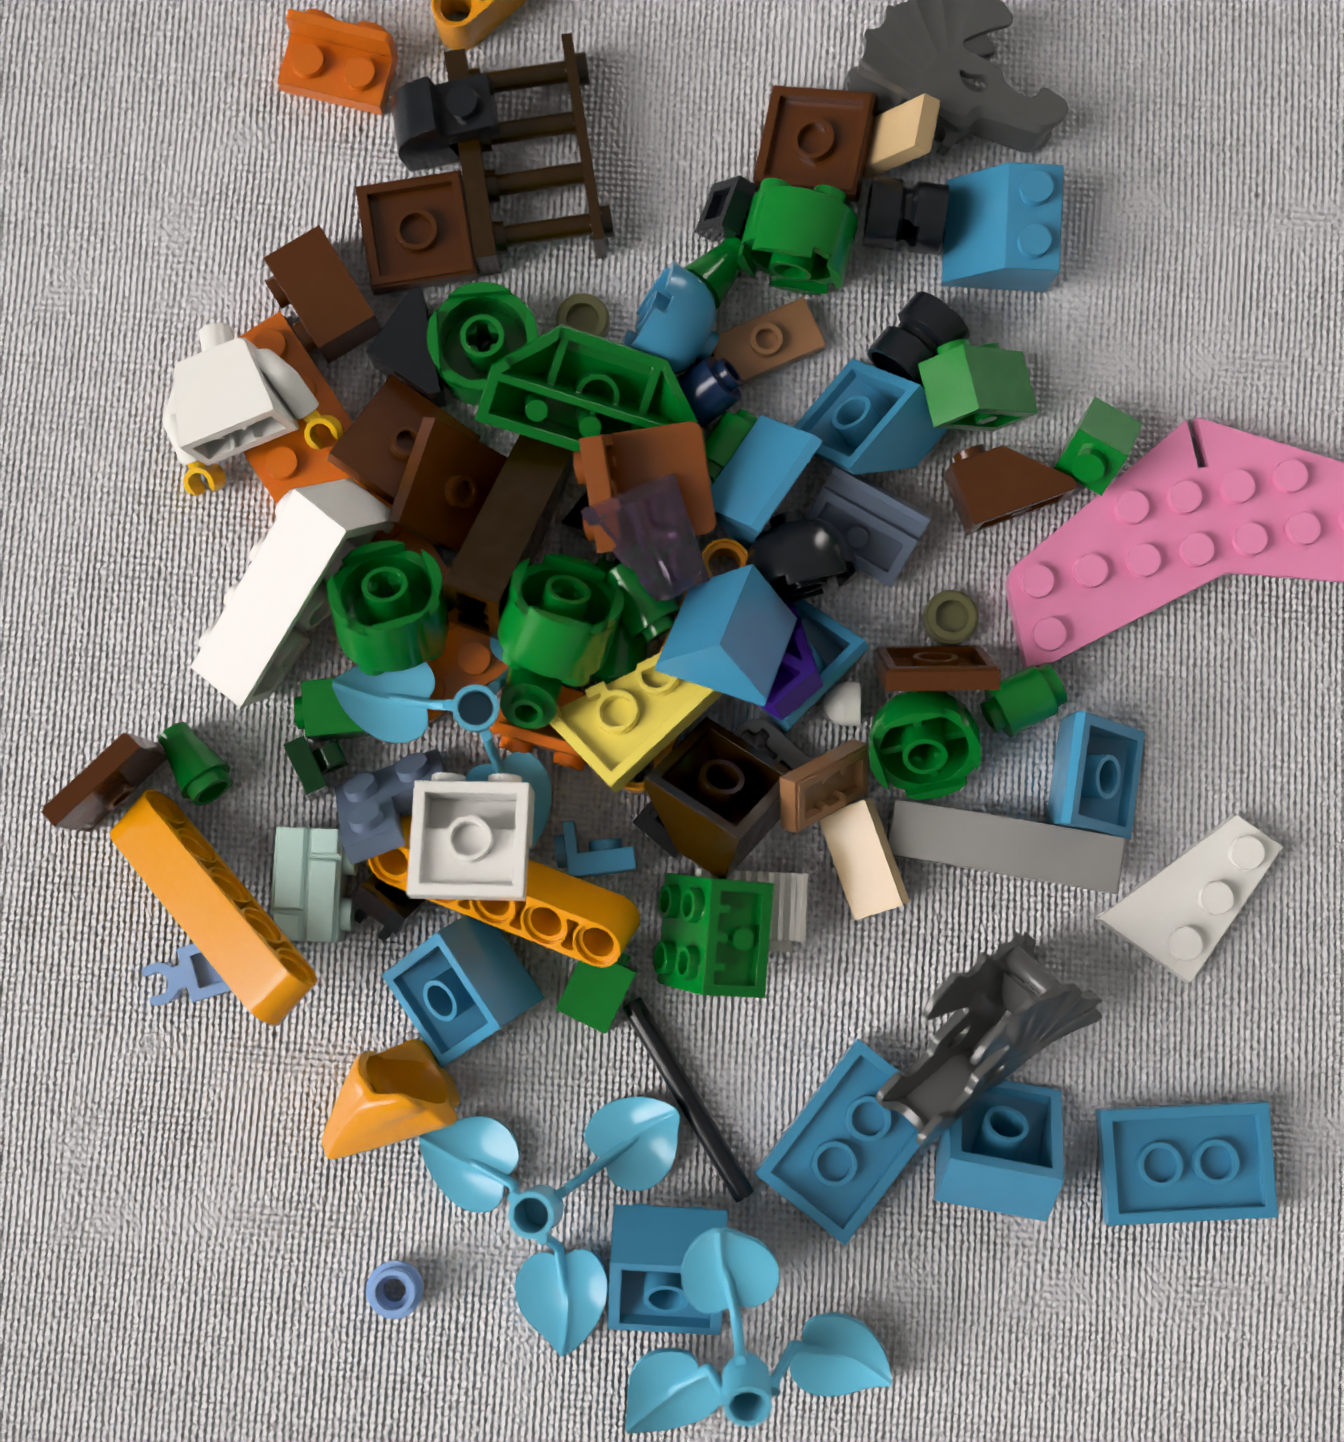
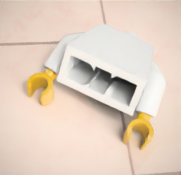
M211 323L202 327L198 334L202 352L179 361L174 368L175 386L171 390L163 415V425L180 463L187 464L190 469L184 475L183 484L186 491L191 495L199 496L205 493L201 474L207 478L209 487L213 492L222 489L226 483V476L223 469L216 462L298 430L297 419L303 418L307 424L304 430V438L311 448L317 450L325 448L322 440L316 434L318 424L326 425L337 440L342 437L343 428L341 423L331 415L319 414L316 410L319 402L293 367L270 349H259L245 337L234 338L230 325L226 323Z

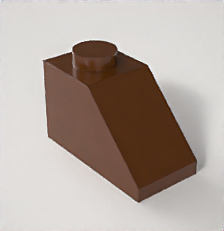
M980 444L953 456L955 462L950 464L943 476L966 536L1064 501L1078 488L1073 477L1003 445L986 451L984 444Z

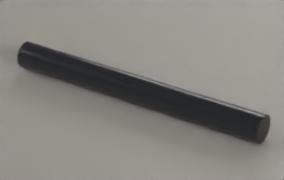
M641 996L623 1006L622 1009L734 1201L737 1203L747 1198L755 1190Z

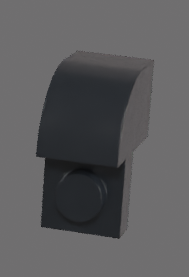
M487 73L436 85L426 76L405 84L391 98L398 156L411 172L460 161L458 143L500 133L493 81Z

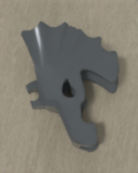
M907 0V2L897 4L895 7L888 5L884 12L883 24L879 28L866 29L862 39L864 55L860 59L858 66L848 71L845 79L848 91L874 92L877 94L879 104L876 116L924 93L940 100L934 140L940 142L936 153L941 156H945L954 144L960 143L970 135L1019 152H1031L1047 144L1052 136V129L1060 124L1068 113V104L1062 96L1048 88H1041L1036 96H1024L1005 82L1003 72L999 66L984 59L993 56L996 50L994 43L987 33L1008 28L1013 22L1011 12L1001 0ZM961 76L967 79L983 80V82L986 84V89L983 90L982 88L966 80L961 79Z
M1025 931L1023 936L1015 932L1012 940L1008 944L1005 942L1001 943L992 955L981 952L975 965L966 973L956 971L945 979L928 1000L922 1015L927 1020H931L953 1011L956 1012L933 1035L926 1051L906 1072H896L876 1095V1101L883 1108L895 1110L903 1114L916 1127L919 1135L915 1141L921 1147L928 1145L943 1134L988 1088L1003 1082L1042 1049L1080 1028L1098 1022L1102 1018V1014L1096 1007L1103 1001L1091 990L1082 991L1074 983L1065 986L1055 979L1036 961L1037 955L1034 953L1036 941ZM1025 983H1027L1036 993H1034ZM1008 1010V1011L1011 1013V1015L1008 1016V1017H1004V1018L1001 1020V1018L1003 1017V1015H1004V1014L1006 1013V1011Z

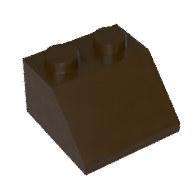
M706 716L645 777L643 786L677 851L718 879H727L781 819L780 777L791 772V770Z

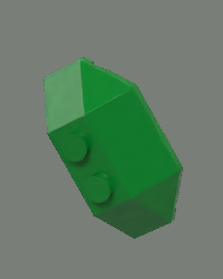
M563 324L558 325L491 364L475 415V421L572 451L581 450L580 438L689 421L698 423L667 359Z

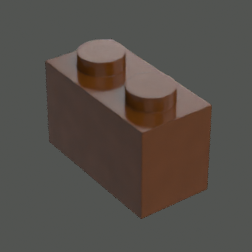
M320 225L263 258L273 273V276L264 281L281 309L292 304L301 319L293 324L292 327L309 354L319 349L329 364L377 336L382 330L375 314Z

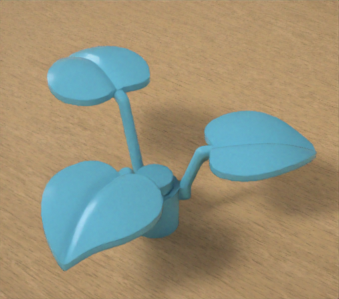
M490 638L492 653L496 658L504 662L502 659L503 648L499 640ZM426 662L407 670L385 672L377 676L366 675L360 671L357 664L333 680L334 692L344 711L360 728L377 739L391 743H406L420 738L428 726L427 709L452 711L455 720L463 729L469 732L480 733L491 764H483L471 769L465 776L466 781L488 782L489 775L506 773L521 776L522 782H529L535 792L532 847L536 844L546 826L551 808L552 789L548 773L543 764L529 752H526V754L514 752L501 761L490 728L495 724L499 716V702L496 694L504 687L509 667L496 680L491 682L488 687L477 684L466 686L456 694L454 700L429 699L435 688V677L432 669Z
M632 1096L614 1100L600 1108L592 1116L585 1129L587 1146L600 1158L557 1190L549 1185L538 1184L524 1192L520 1191L518 1181L509 1176L519 1163L520 1150L518 1142L512 1131L495 1118L480 1115L466 1117L456 1121L452 1126L423 1134L419 1138L420 1149L427 1169L438 1187L453 1203L471 1212H490L502 1202L506 1186L510 1192L507 1199L511 1203L508 1219L513 1231L522 1238L536 1239L539 1245L546 1244L553 1249L554 1253L538 1252L524 1262L516 1276L515 1296L520 1311L528 1323L551 1344L559 1356L563 1357L571 1353L591 1334L604 1311L609 1289L605 1267L593 1251L580 1248L565 1254L563 1243L550 1234V1231L563 1218V1198L604 1167H606L611 1181L622 1189L643 1191L660 1183L667 1176L675 1161L681 1121L679 1110L668 1102L653 1097Z
M713 1228L696 1238L686 1252L681 1270L682 1288L688 1302L698 1312L714 1314L729 1308L735 1356L725 1365L721 1378L713 1364L705 1363L699 1367L695 1356L681 1348H661L643 1355L634 1364L628 1378L626 1432H657L689 1425L707 1418L720 1405L724 1406L727 1418L733 1423L740 1426H755L764 1422L769 1417L772 1410L771 1396L776 1397L780 1394V1382L789 1364L792 1378L802 1390L817 1396L836 1397L872 1387H891L892 1377L888 1358L879 1339L863 1322L847 1314L824 1313L811 1317L805 1323L802 1331V1341L792 1340L787 1344L770 1377L766 1363L755 1354L746 1352L740 1306L756 1307L767 1302L773 1296L779 1284L778 1262L771 1249L762 1241L731 1228Z

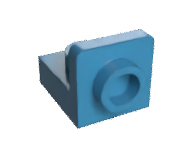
M574 820L563 821L564 834L554 836L558 869L568 867V873L571 876L587 878L637 871L634 847H623L622 838L589 842L590 852L580 853L577 826Z

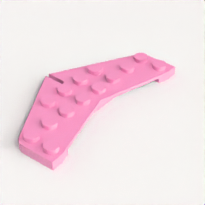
M1197 417L1192 422V428L1202 468H1198L1186 419L1112 482L1102 496L1098 494L1009 571L1005 581V590L1022 668L1024 669L1030 665L1040 667L1046 663L1050 665L1223 575L1239 574L1344 583V462Z

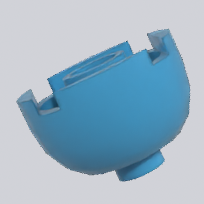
M672 262L670 268L666 267L661 272L636 314L640 315L635 325V330L638 333L628 328L621 344L667 359L674 374L684 372L695 359L702 361L705 357L710 356L719 340V334L712 331L717 317L713 295L706 284L697 276L677 263Z

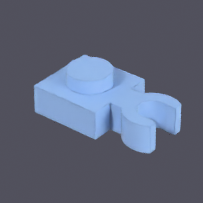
M194 943L176 949L180 965L175 966L168 962H157L149 964L141 970L143 977L161 973L168 981V987L163 994L149 998L151 1005L169 1004L178 999L185 988L188 989L191 1003L232 991Z

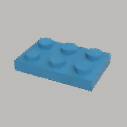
M858 1038L852 1042L754 1171L755 1175L844 1245L848 1243L920 1147L915 1141L919 1135L916 1127L903 1114L895 1110L885 1109L876 1101V1095L881 1087L896 1072L900 1071Z
M1257 1100L1096 1109L1103 1222L1108 1226L1278 1217L1269 1102Z

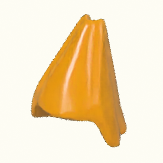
M410 1039L379 1053L372 1050L364 1051L355 1058L322 1136V1146L327 1158L339 1159L440 1130L456 1123L457 1114L453 1108L460 1104L456 1084L451 1075L437 1064L433 1053L426 1043L418 1039Z

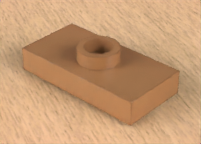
M802 297L719 333V340L711 356L718 361L722 358L727 359L740 374L743 381L741 386L824 351L826 343L805 297Z
M851 739L781 776V828L796 834L867 794V744Z

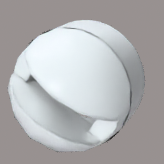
M841 682L833 685L825 693L823 708L826 716L831 721L844 726H860V682Z

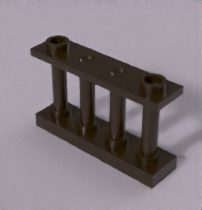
M572 33L561 34L564 61L484 72L493 81L495 94L568 83L572 111L499 122V134L458 143L473 248L480 276L501 273L499 255L508 253L509 247L592 235L595 258L598 259L606 257L604 239L614 237L610 205L599 206L581 95L580 86L590 85L585 52L575 53ZM465 49L444 52L448 82L483 74L480 71V67L470 69ZM576 133L580 162L497 175L495 169H485L483 153L493 151L492 146ZM584 184L588 213L506 226H504L503 220L493 221L491 203L501 202V196Z

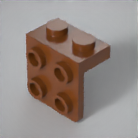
M689 421L579 439L581 450L574 451V469L579 485L586 484L590 507L583 508V524L588 541L596 542L597 553L617 551L629 545L708 534L715 529L717 520L703 429L699 423Z

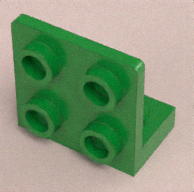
M667 873L665 885L661 887L658 896V911L662 917L661 938L657 942L653 954V965L657 973L658 983L705 996L765 998L774 883L715 879Z

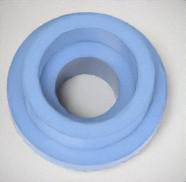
M390 1260L379 1265L370 1275L366 1286L367 1300L371 1308L380 1316L388 1319H400L410 1315L420 1304L424 1292L423 1280L418 1270L410 1263L402 1260ZM390 1279L401 1280L406 1288L405 1295L400 1298L390 1296L386 1290L387 1281Z

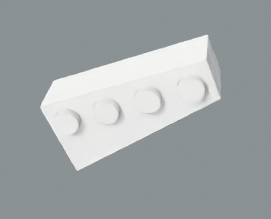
M352 478L294 488L287 492L276 507L275 514L278 517L271 530L252 548L249 559L252 562L243 578L235 582L226 593L224 604L227 606L220 618L201 636L199 647L202 649L191 668L239 708L269 698L309 644L310 639L303 634L304 631L315 628L331 614L327 596V582L331 574L334 578L336 573L343 567L342 559L352 550L368 544L377 531L383 530L385 533H390L395 526L387 521L391 510Z

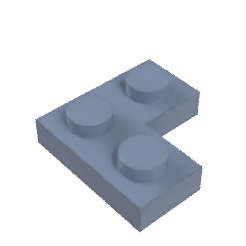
M438 748L425 753L407 755L396 764L372 773L354 775L345 783L334 787L343 849L351 865L405 845L400 813L413 809L414 781H431L432 774L446 772L445 764Z

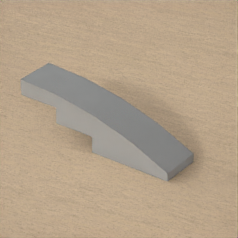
M895 799L888 842L893 856L1002 874L1013 878L1118 894L1127 839L1045 823Z

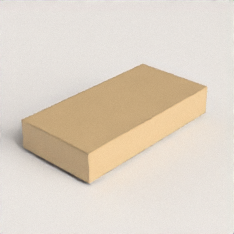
M924 93L875 117L863 178L870 179L873 175H879L931 152L940 100Z
M873 797L842 807L819 820L854 921L910 902Z

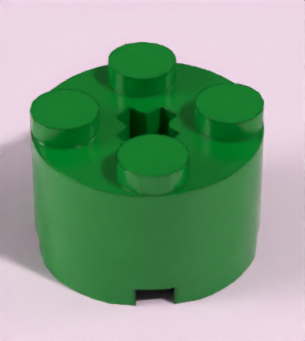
M777 178L763 179L759 191L753 196L737 257L740 268L753 278H755L756 271L759 269L771 275L770 286L799 294H827L829 284L833 283L836 290L842 288L858 227L856 214L844 204L846 194L840 189L829 185H817L813 190L791 186L788 182Z
M490 282L470 283L455 289L448 295L449 298L439 309H435L427 328L429 353L444 386L455 399L477 407L491 364L539 337L534 315L525 302L512 294L509 289ZM492 340L493 344L490 346L489 351L479 352L482 348V341Z
M393 540L377 541L352 550L342 559L343 567L336 573L334 578L331 574L327 582V596L339 644L343 652L353 662L358 664L360 671L366 675L377 676L385 672L403 671L416 667L426 661L439 658L446 648L445 640L449 632V615L440 567L430 554L422 549V555L407 550L403 542Z
M547 554L544 556L543 563L529 566L530 558L524 560L514 569L498 626V640L503 648L502 659L506 665L515 670H529L542 676L560 679L563 683L570 686H583L588 683L592 674L603 667L607 660L624 607L623 592L617 584L614 593L610 586L604 582L607 574L605 571L577 557L563 554Z

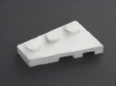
M1230 816L1180 853L1179 857L1155 875L1145 879L1133 888L1132 892L1094 918L1182 981L1191 983L1283 846L1240 816Z

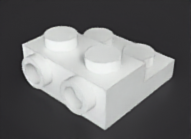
M448 772L432 774L431 781L415 780L407 895L415 899L526 901L529 848H532L535 802V792L530 783L522 782L521 776L506 773L491 774L488 776V782L466 781L464 775Z

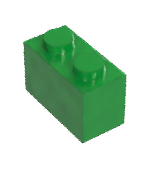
M960 339L939 346L937 348V356L918 364L934 428L994 432L1038 414L1022 351L1000 349L998 343L981 346L970 345L968 339Z

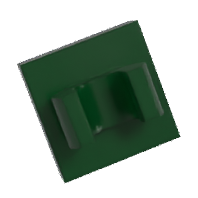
M304 735L283 744L310 801L330 793L323 775L348 765L337 740L311 752Z

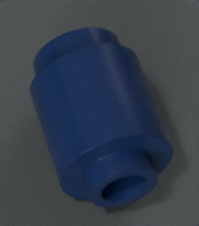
M707 356L678 379V383L702 429L741 400L739 387L743 384L742 378L735 367L725 358L718 361L712 356Z

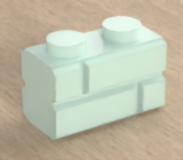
M276 827L270 917L289 940L344 942L345 931L354 930L356 905L351 902L353 898L347 897L348 875H357L359 863L351 865L343 849L341 829Z

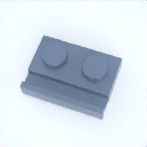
M834 465L806 518H820L836 525L847 537L854 552L858 569L892 588L930 522L932 515L865 477L851 474Z

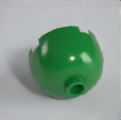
M904 691L894 695L876 713L870 728L868 744L871 771L882 786L890 790V783L896 788L904 789L905 797L917 800L934 799L959 791L967 784V775L973 771L975 766L978 769L981 763L980 736L975 719L965 704L947 692Z

